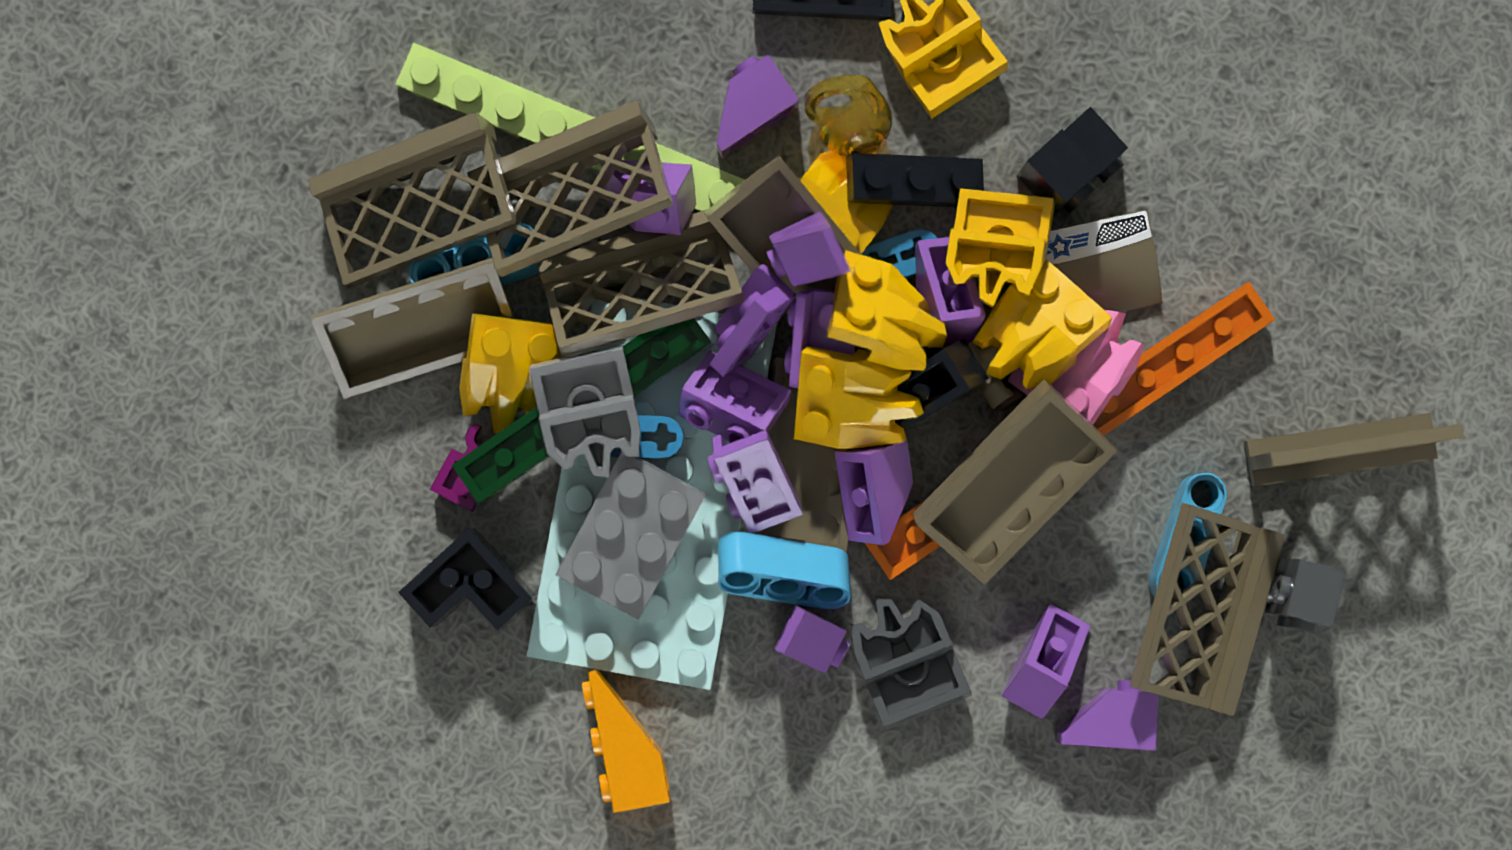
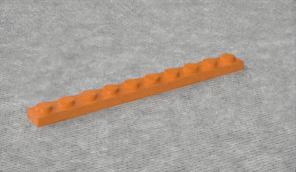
M1248 281L1141 353L1135 372L1120 394L1111 397L1093 426L1103 436L1273 322L1275 318L1251 283ZM924 501L899 517L889 543L885 545L864 543L889 580L940 547L916 525L913 512Z

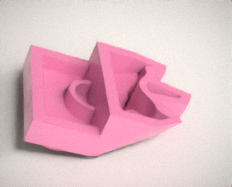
M1106 310L1112 317L1110 327L1077 355L1076 363L1051 384L1092 425L1113 395L1118 396L1136 370L1144 347V343L1135 340H1129L1123 345L1119 344L1118 336L1126 313ZM1018 368L1012 373L1008 382L1029 395L1035 388L1025 389L1022 384L1024 372Z

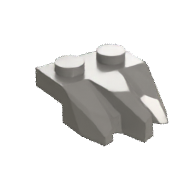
M623 345L529 365L547 454L565 471L573 466L578 455L584 454L592 475L609 478L610 453L613 448H620L626 456L639 457L640 426Z

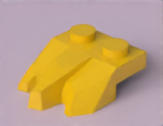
M900 0L905 14L904 22L898 24L888 19L878 23L886 47L900 75L931 119L1009 70L1008 61L982 28L981 18L967 0H934V3L929 6L923 0Z
M842 146L821 153L800 178V181L861 254L885 223L893 205L848 203L847 152Z
M960 188L954 229L950 231L946 265L955 285L963 284L973 277H979V298L983 303L994 308L1005 282L1016 284L1019 293L1029 296L1046 259L1055 206L1054 198Z
M845 250L844 257L851 270L837 276L827 337L869 349L867 361L895 369L925 371L926 353L921 347L943 348L947 336L945 324L930 315L931 310L925 298L906 280L895 266Z
M1045 259L1030 295L1026 296L1019 293L1016 284L1010 285L976 335L973 344L982 349L990 346L998 348V353L990 363L985 374L1002 379L1020 368L1024 372L1023 386L1025 389L1036 388L1043 379L1051 385L1076 363L1077 355L1110 327L1112 317L1052 263Z
M472 314L467 357L463 358L459 386L464 416L476 415L482 406H488L491 412L493 433L497 434L514 422L518 407L523 408L526 414L538 406L529 372V365L562 358L553 323Z
M807 346L801 352L794 439L836 449H855L905 442V430L897 425L895 420L916 418L924 413L918 397L897 390L898 385L908 380L912 372L867 361L869 351L858 349L853 355Z

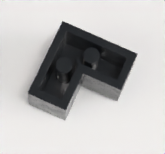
M1090 106L1065 130L1061 129L1032 155L1021 168L1017 177L1034 196L1054 198L1053 216L1062 208L1070 214L1097 188L1092 181L1098 177L1105 183L1124 165L1119 157L1128 147Z
M965 339L944 348L927 359L925 371L909 370L912 372L909 379L899 384L897 390L918 397L924 413L916 418L896 419L895 423L904 430H907L989 378ZM860 347V349L869 351L867 348Z
M468 528L398 592L429 627L438 626L465 600L469 599L496 630L504 629L537 598L536 594L475 528Z

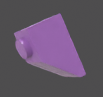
M768 54L760 60L752 56L740 63L732 71L735 76L729 80L717 139V152L722 159L799 109L798 97Z
M621 159V162L635 167L638 163L637 160ZM661 162L674 205L629 225L635 231L681 235L697 204L692 165ZM615 170L604 189L619 195L630 175ZM641 180L631 199L641 202L657 195L655 184ZM606 200V202L612 207L614 203Z
M821 211L769 235L774 249L766 252L778 278L787 274L793 287L842 275L851 270L830 225Z
M949 237L920 240L915 245L916 290L925 298L931 310L930 315L945 324L947 336L943 347H948L962 339H965L967 344L972 342L986 317L974 277L963 284L955 285L946 265Z
M907 438L902 443L836 450L835 457L848 540L877 545L889 543L913 485Z
M1049 603L1014 664L1001 696L1043 719L1067 688L1090 625Z
M795 605L775 644V650L826 673L829 665L836 668L839 667L850 643L843 640L847 632L845 629Z
M1118 680L1117 688H1104L1057 729L1055 741L1066 745L1156 750L1159 695L1129 687L1131 680Z

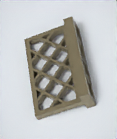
M637 100L498 159L510 200L518 201L514 208L517 223L502 228L501 231L497 230L487 234L495 271L500 277L674 205L655 142L658 137L654 124ZM644 145L645 151L636 167L621 162L626 152ZM597 164L603 165L592 185L578 180L583 170ZM485 165L467 172L468 177L477 181ZM615 170L630 175L619 195L604 189ZM490 178L487 186L494 189ZM641 180L655 184L657 195L641 202L631 199ZM555 182L561 183L550 203L535 198L541 188ZM572 188L587 193L576 213L562 208ZM484 191L479 201L483 221L495 217L494 208L499 206L496 196ZM598 198L614 203L607 216L598 220L588 218ZM530 206L544 211L533 231L519 226ZM556 215L571 221L562 235L555 238L545 236ZM514 233L528 238L519 253L506 258L504 249Z
M473 112L308 179L312 196L318 199L321 204L343 286L348 288L354 287L517 223L495 150L494 142L497 141V137L492 123L477 112ZM482 150L486 164L478 180L475 181L461 174L460 171L467 157ZM452 162L450 168L444 166V165H446V164ZM437 168L447 174L434 198L417 189L425 173ZM457 178L474 186L463 211L445 203ZM490 178L494 189L487 186ZM410 179L408 185L402 183L403 181ZM396 185L405 191L392 215L376 207L384 189ZM485 191L496 196L501 214L481 221L472 215ZM415 195L432 203L420 228L403 220ZM368 196L366 201L361 199L363 197ZM354 201L362 205L363 208L350 231L340 225L336 208ZM444 208L460 217L452 233L440 238L431 234L430 231L441 209ZM373 211L390 219L378 244L361 236ZM469 221L475 223V225L467 227ZM401 224L417 232V235L408 251L396 254L388 250ZM343 233L348 235L346 242ZM427 238L434 240L424 244ZM358 241L375 248L367 267L354 272L350 257ZM385 254L391 256L390 258L383 260Z
M706 210L691 214L681 235L634 231L537 262L562 358L745 302L726 241L706 218ZM716 256L709 266L697 262ZM671 270L664 279L651 276ZM685 272L700 276L691 288L676 284ZM713 280L730 285L731 288L713 295L704 292ZM626 283L619 293L607 290L608 288ZM641 285L655 290L646 302L632 298ZM668 294L682 298L677 306L667 309L659 307ZM581 297L573 307L562 303ZM596 299L610 303L600 316L587 312V309ZM622 308L637 312L631 320L621 323L613 320ZM577 322L591 326L586 333L567 339V334Z
M1431 413L1248 440L1244 441L1251 487L1438 459L1436 442L1464 438L1462 423L1433 428Z
M1181 503L1129 687L1234 716L1285 534L1260 528L1197 506ZM1196 517L1202 520L1207 537L1194 546L1190 533ZM1236 530L1238 534L1232 555L1229 557L1222 540ZM1210 548H1213L1219 565L1205 574L1198 557ZM1188 565L1195 582L1183 591H1180L1177 584L1179 572ZM1223 576L1225 580L1219 601L1216 602L1210 585ZM1200 593L1206 610L1192 620L1185 603ZM1176 611L1182 628L1167 638L1164 630L1165 621L1168 615ZM1211 621L1212 626L1205 647H1202L1196 631ZM1187 639L1193 656L1178 665L1172 649ZM1163 657L1169 673L1155 684L1148 682L1154 662ZM1198 667L1199 672L1193 693L1190 694L1184 676Z

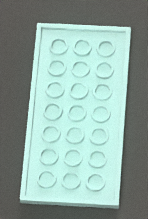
M635 298L644 302L647 301L646 299ZM596 299L592 303L591 313L600 316L610 303ZM662 302L659 305V307L665 309L677 306ZM622 308L613 320L620 323L631 320L637 312ZM712 312L696 317V321L712 344L634 397L638 415L670 417L679 423L685 438L683 447L675 456L667 459L643 460L706 493L702 504L638 620L555 575L607 479L592 475L585 455H578L571 468L566 471L561 468L527 657L711 690L728 593L720 589L718 585V541L728 533L739 532L742 518L738 520L733 518L726 500V494L730 493L725 481L716 482L708 463V456L713 455L712 437L717 435L706 429L702 430L690 425L686 419L679 415L682 387L709 350L716 354L720 350L716 345L720 335L716 333L715 326L723 316V313ZM777 323L754 355L741 364V366L765 378L768 377ZM638 335L617 342H613L607 345H603L597 348H593L584 351L583 353L616 347L620 345L624 346ZM662 424L659 425L657 433H643V441L655 442L658 444L659 451H666L668 443L676 442V434L670 433L667 425ZM724 439L726 445L730 444L726 439ZM610 457L609 474L618 458Z

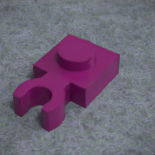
M473 424L466 433L465 442L467 449L463 454L452 448L430 488L431 491L472 512L478 503L452 465L479 447L476 438L482 427L477 424Z

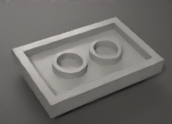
M621 451L609 474V478L606 479L555 575L639 620L702 504L706 493L639 457L626 456Z

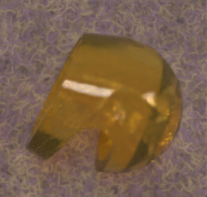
M854 74L832 77L817 83L805 94L804 103L807 117L813 122L824 126L820 131L819 137L828 150L836 155L846 158L851 153L874 154L888 140L892 127V111L884 95L868 77ZM836 94H845L852 101L843 106H817L823 99Z

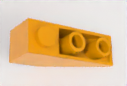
M594 669L589 671V681L582 682V690L586 709H595L598 727L591 728L590 731L595 756L603 755L606 774L599 775L603 802L612 801L614 813L670 803L671 792L663 751L600 670Z

